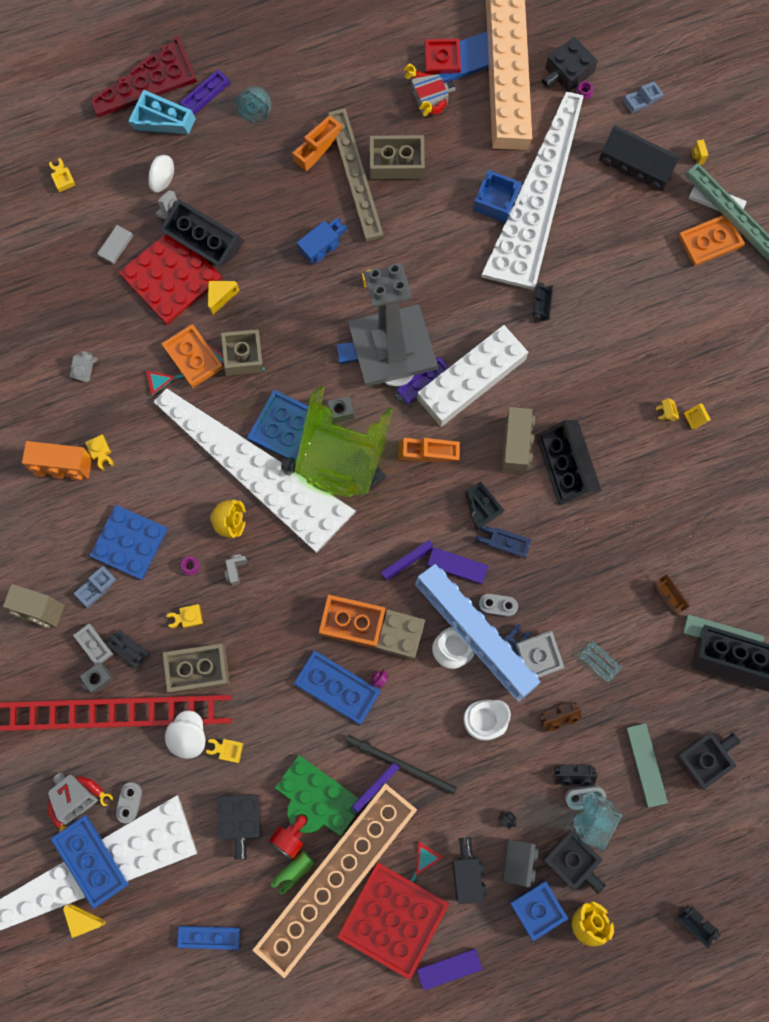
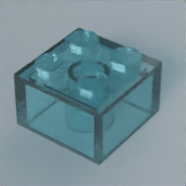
M591 791L590 795L584 799L581 813L577 814L574 819V828L582 842L604 852L622 817V813L614 801Z

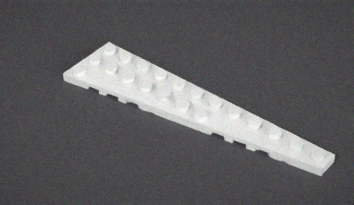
M570 92L565 93L551 127L515 201V205L484 268L482 278L535 290L583 95Z
M166 389L154 401L166 415L314 552L317 553L356 513V510L297 472L292 473L290 476L285 475L281 471L282 463L172 391Z
M178 795L102 839L127 881L198 854ZM64 862L0 899V930L85 898Z

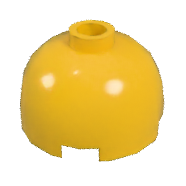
M224 500L217 504L211 513L210 520L214 530L220 536L227 538L241 536L246 524L245 521L242 522V512H246L244 504L238 500Z
M596 902L585 903L575 911L572 917L571 926L573 933L586 946L597 947L612 939L614 925L613 922L610 924L606 916L608 912L603 906Z

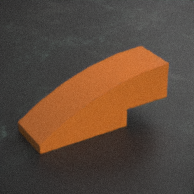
M329 115L304 137L305 142L292 152L294 162L305 171L309 170L330 147L342 129V124Z
M403 438L399 441L398 460L421 462L459 461L460 442L423 438L422 440Z

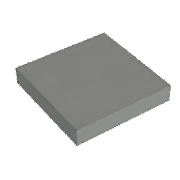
M551 630L515 643L518 656L524 660L525 665L530 671L532 670L537 674L538 678L565 668Z

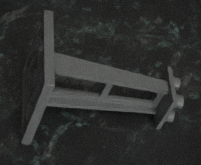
M391 264L389 267L373 268L368 272H364L373 308L378 307V314L348 321V326L365 387L438 370V364L420 305L417 304L399 309L398 302L412 299L403 264Z

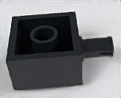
M574 36L548 56L545 69L549 74L542 78L541 82L548 89L558 81L567 92H570L578 84L595 73L598 60Z
M708 732L674 757L697 789L705 790L736 767V764L727 752L741 742L734 733H731L719 742L712 732Z
M261 795L217 797L218 839H232L234 841V860L247 859L246 840L262 836Z
M569 829L542 858L574 891L584 881L597 895L606 887V884L593 873L594 869L603 860L573 830Z
M460 837L458 840L461 857L452 859L456 901L458 904L484 902L483 897L487 896L485 883L481 882V875H484L483 862L473 855L472 837H465L466 846L464 837Z

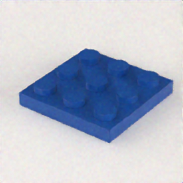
M273 390L247 439L284 458L294 457L298 464L324 414Z
M115 505L90 557L143 581L168 528Z

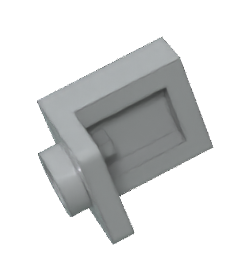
M168 190L158 200L160 209L156 212L157 217L163 219L168 217L177 202L174 191Z
M85 351L74 355L69 377L85 382L90 381L93 363L97 362V357Z
M240 554L233 555L229 560H226L228 570H224L226 581H230L232 586L240 584L237 566L247 563L246 557Z

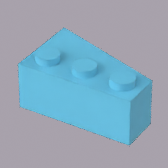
M143 90L128 122L134 130L189 134L196 118L190 109Z

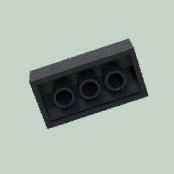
M614 125L602 149L599 161L606 166L617 169L622 174H627L639 182L650 185L655 190L663 192L680 156Z
M180 199L177 200L160 228L161 232L220 268L235 257L244 242L238 234Z
M564 420L536 435L559 505L588 498L602 491L578 420Z
M704 624L694 651L692 669L769 692V644Z

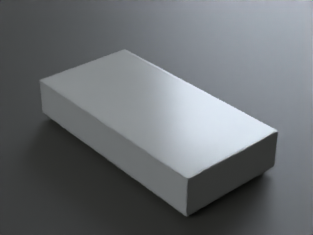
M116 225L97 253L98 256L114 265L132 239L133 234Z

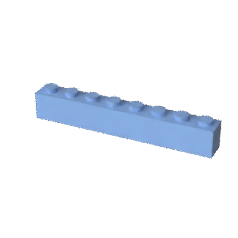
M434 564L418 576L415 586L518 702L539 685L540 681L537 674L532 670L530 671L525 665L524 660L514 653L510 644L498 635L496 628L489 625L484 615L472 606L471 600L468 597H464L459 591L458 586L448 579L443 569Z

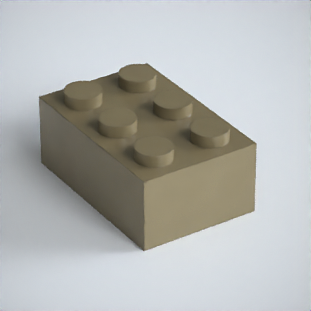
M424 135L370 136V179H424Z
M509 407L505 423L502 473L525 474L526 469H529L530 464H532L533 453L529 452L534 442V434L531 433L535 425V416H532V409Z
M11 584L3 607L9 610V614L30 623L32 621L40 626L50 628V625L57 627L65 605L48 595Z
M223 644L163 652L167 692L170 694L230 685L226 649Z

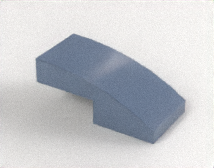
M654 81L641 86L637 92L625 95L622 101L631 114L655 103L664 94Z
M102 566L88 578V582L73 594L88 609L113 585L116 579Z

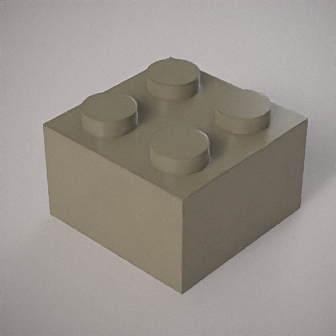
M259 329L221 333L226 376L263 373Z
M387 609L377 650L415 661L425 620Z

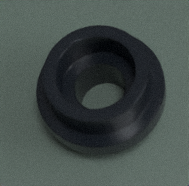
M294 457L284 458L281 465V471L285 475L290 476L297 469V462Z
M502 810L500 812L501 815L498 818L506 828L511 829L517 825V818L510 810L507 812Z

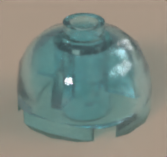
M256 85L248 86L236 97L235 104H238V112L244 119L255 123V120L262 123L269 116L272 109V100L264 88Z

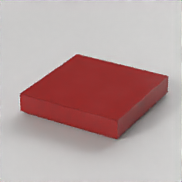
M460 38L424 39L425 73H461Z

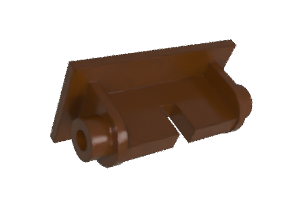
M668 574L653 583L654 589L658 591L671 609V613L675 616L690 607Z
M569 702L559 706L560 714H557L555 708L542 712L539 719L543 723L544 732L556 731L565 724L576 723L581 719V708L578 707L576 702Z

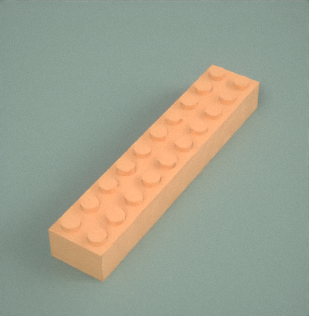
M486 0L492 148L527 150L532 141L525 0Z
M385 783L255 946L253 951L285 979L417 809Z

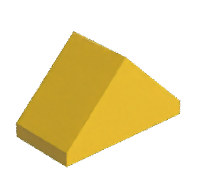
M209 281L208 307L211 314L214 315L240 291L235 281Z
M72 904L64 906L63 910L72 938L104 926L106 920Z

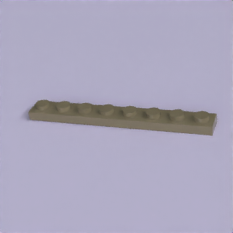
M346 109L328 112V115L342 124V129L335 139L365 240L368 242L383 238V231Z

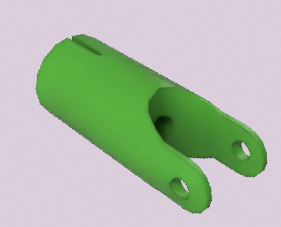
M303 850L272 880L271 887L274 888L282 881L287 880L279 889L280 895L285 894L315 865V862Z

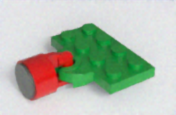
M298 755L275 787L277 791L291 800L287 815L290 825L286 830L279 826L269 839V844L288 859H294L304 845L298 840L302 833L316 832L325 825L341 837L356 815L350 810V807L359 798Z

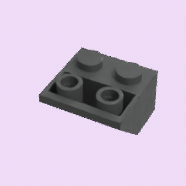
M507 839L502 872L503 882L530 887L531 882L534 883L536 871L533 870V861H537L538 849L535 848L534 843Z

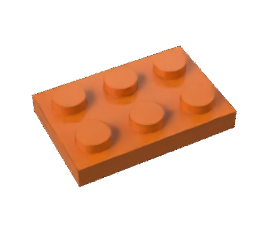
M724 215L680 232L678 235L694 267L742 248L745 245L738 229Z
M193 324L161 343L192 388L224 369L219 359Z

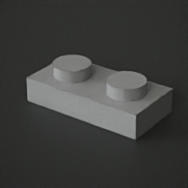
M90 623L73 635L95 665L99 662L104 663L114 655Z

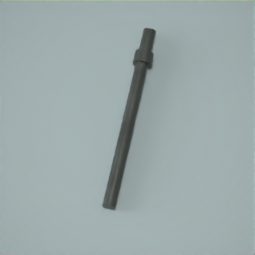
M348 735L345 741L359 748L360 752L364 754L369 753L389 764L395 763L400 769L453 795L457 787L371 746L370 742L361 741L351 735Z

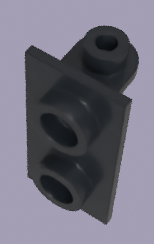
M539 282L534 288V298L537 299L534 301L532 312L534 323L550 320L553 285L545 287L544 283Z
M118 630L115 634L112 633L108 638L110 641L106 644L136 669L149 654L121 630Z
M559 764V766H555V784H560L561 786H570L572 784H580L581 786L595 785L597 774L596 768L592 767V765H577V772L573 771V765Z
M682 906L676 920L709 949L713 939L716 941L720 937L719 930L708 920L702 923L701 921L704 917L693 906Z

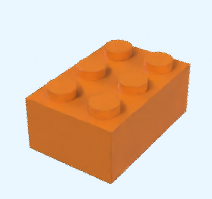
M26 441L22 464L34 476L45 477V475H52L56 479L71 477L70 479L74 481L89 480L92 457L83 447Z
M328 595L319 635L377 649L386 608Z

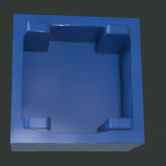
M488 170L475 198L473 211L506 223L520 193L522 182Z
M541 880L508 901L532 941H535L568 919L549 885L544 880Z

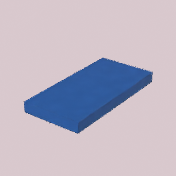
M487 32L460 41L461 73L438 74L441 76L443 83L454 81L489 68Z
M315 650L293 683L359 725L363 723L381 693V690L373 687L368 682Z
M84 815L50 838L92 909H95L129 885L87 815Z

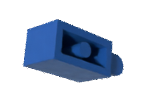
M339 218L332 221L329 225L324 220L297 242L298 251L311 265L321 262L328 252H333L339 246V237L347 230V227L340 223L341 220Z

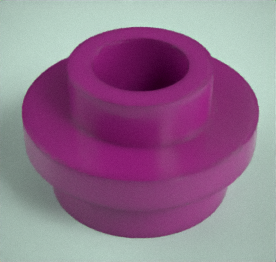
M583 81L576 87V94L583 95V99H589L593 95L594 89L590 82Z
M193 556L185 557L180 563V569L185 575L191 576L199 571V561ZM189 563H193L192 569H187Z
M384 669L381 671L377 670L371 677V685L380 689L387 682L389 676Z

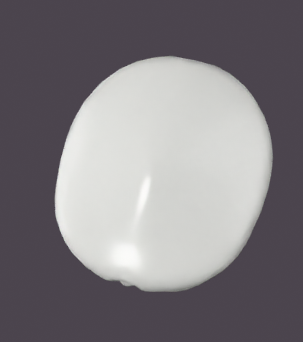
M168 155L156 156L150 167L149 188L155 193L167 188L173 178L174 164Z
M452 627L441 632L433 642L432 652L435 659L440 665L449 669H456L465 665L475 655V652Z
M480 700L472 703L466 709L463 722L466 731L473 738L486 741L495 739L506 732L511 714L509 707L503 701Z
M181 712L166 729V746L175 756L190 759L197 757L204 750L205 734L200 715L196 712Z

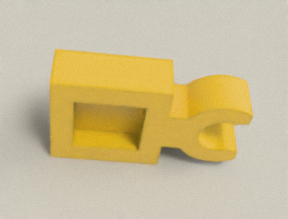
M58 158V166H53L52 162H49V166L54 172L51 174L58 191L61 192L75 186V182L68 167L64 168L62 159Z
M103 434L85 442L94 461L99 459L98 466L102 471L104 470L103 463L105 461H108L111 467L114 466L112 459L107 456L111 451Z
M199 604L179 608L180 614L178 615L175 613L167 614V618H175V623L169 624L170 628H176L181 623L183 628L203 624Z
M209 739L208 742L215 744V749L213 751L206 750L207 754L215 755L220 753L219 759L236 763L240 762L244 743L223 739L221 745L217 740Z

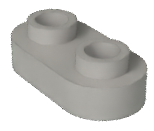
M485 594L479 601V608L485 614L511 617L517 612L518 603L512 597ZM490 600L493 605L489 607L485 602ZM510 603L512 608L506 609L505 604Z
M127 783L121 789L116 811L117 819L121 823H131L137 818L142 797V788L137 783ZM129 789H133L134 794L131 797L128 796ZM125 809L129 810L128 817L123 815Z
M598 785L575 787L566 792L565 801L573 810L600 807L606 801V793ZM592 793H598L596 797H591ZM573 795H578L576 800H572Z

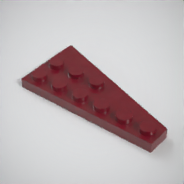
M178 35L173 38L174 41L170 44L163 45L161 50L155 55H150L132 68L130 73L124 78L121 76L117 79V83L105 88L91 99L98 118L137 104L143 90L160 96L197 82Z

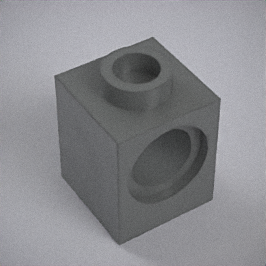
M350 396L328 401V407L325 408L328 419H332L333 424L355 419ZM341 407L344 409V411L342 413H336L335 409Z
M101 662L80 676L83 681L81 685L85 691H90L94 694L115 680ZM96 674H99V682L97 684H93L92 677Z

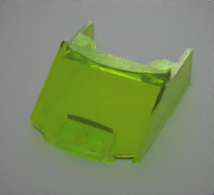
M320 386L311 393L295 472L303 476L308 484L326 493L346 497L360 494L366 495L369 492L386 444L385 440L393 408L389 407L381 415L380 423L376 422L369 426L367 435L332 424L333 412L329 407L321 404L324 387Z

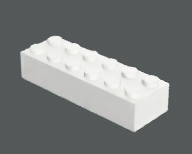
M503 325L420 390L417 394V400L439 426L442 427L523 363L527 358L528 351Z

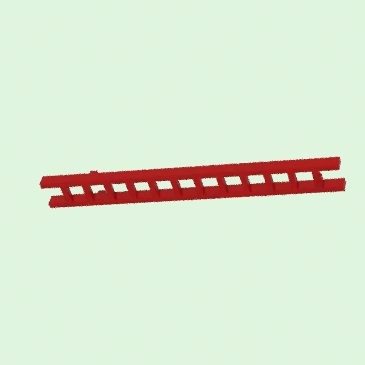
M232 695L0 703V708H10V725L0 726V731L168 726L174 722L175 703L189 702L188 711L193 712L194 702H208V719H202L203 725L232 724V718L214 719V701H232ZM149 703V721H135V704ZM155 703H169V720L155 721ZM129 704L128 722H115V705ZM89 705V723H75L76 706ZM96 705H109V722L95 723ZM70 706L69 723L56 724V707ZM30 707L29 725H16L17 708ZM36 707H50L49 724L36 725Z

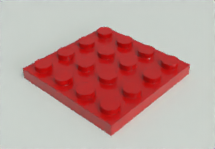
M166 234L119 271L120 276L166 325L171 323L209 291V281L222 280V276L204 257Z
M377 862L337 938L410 980L449 903Z

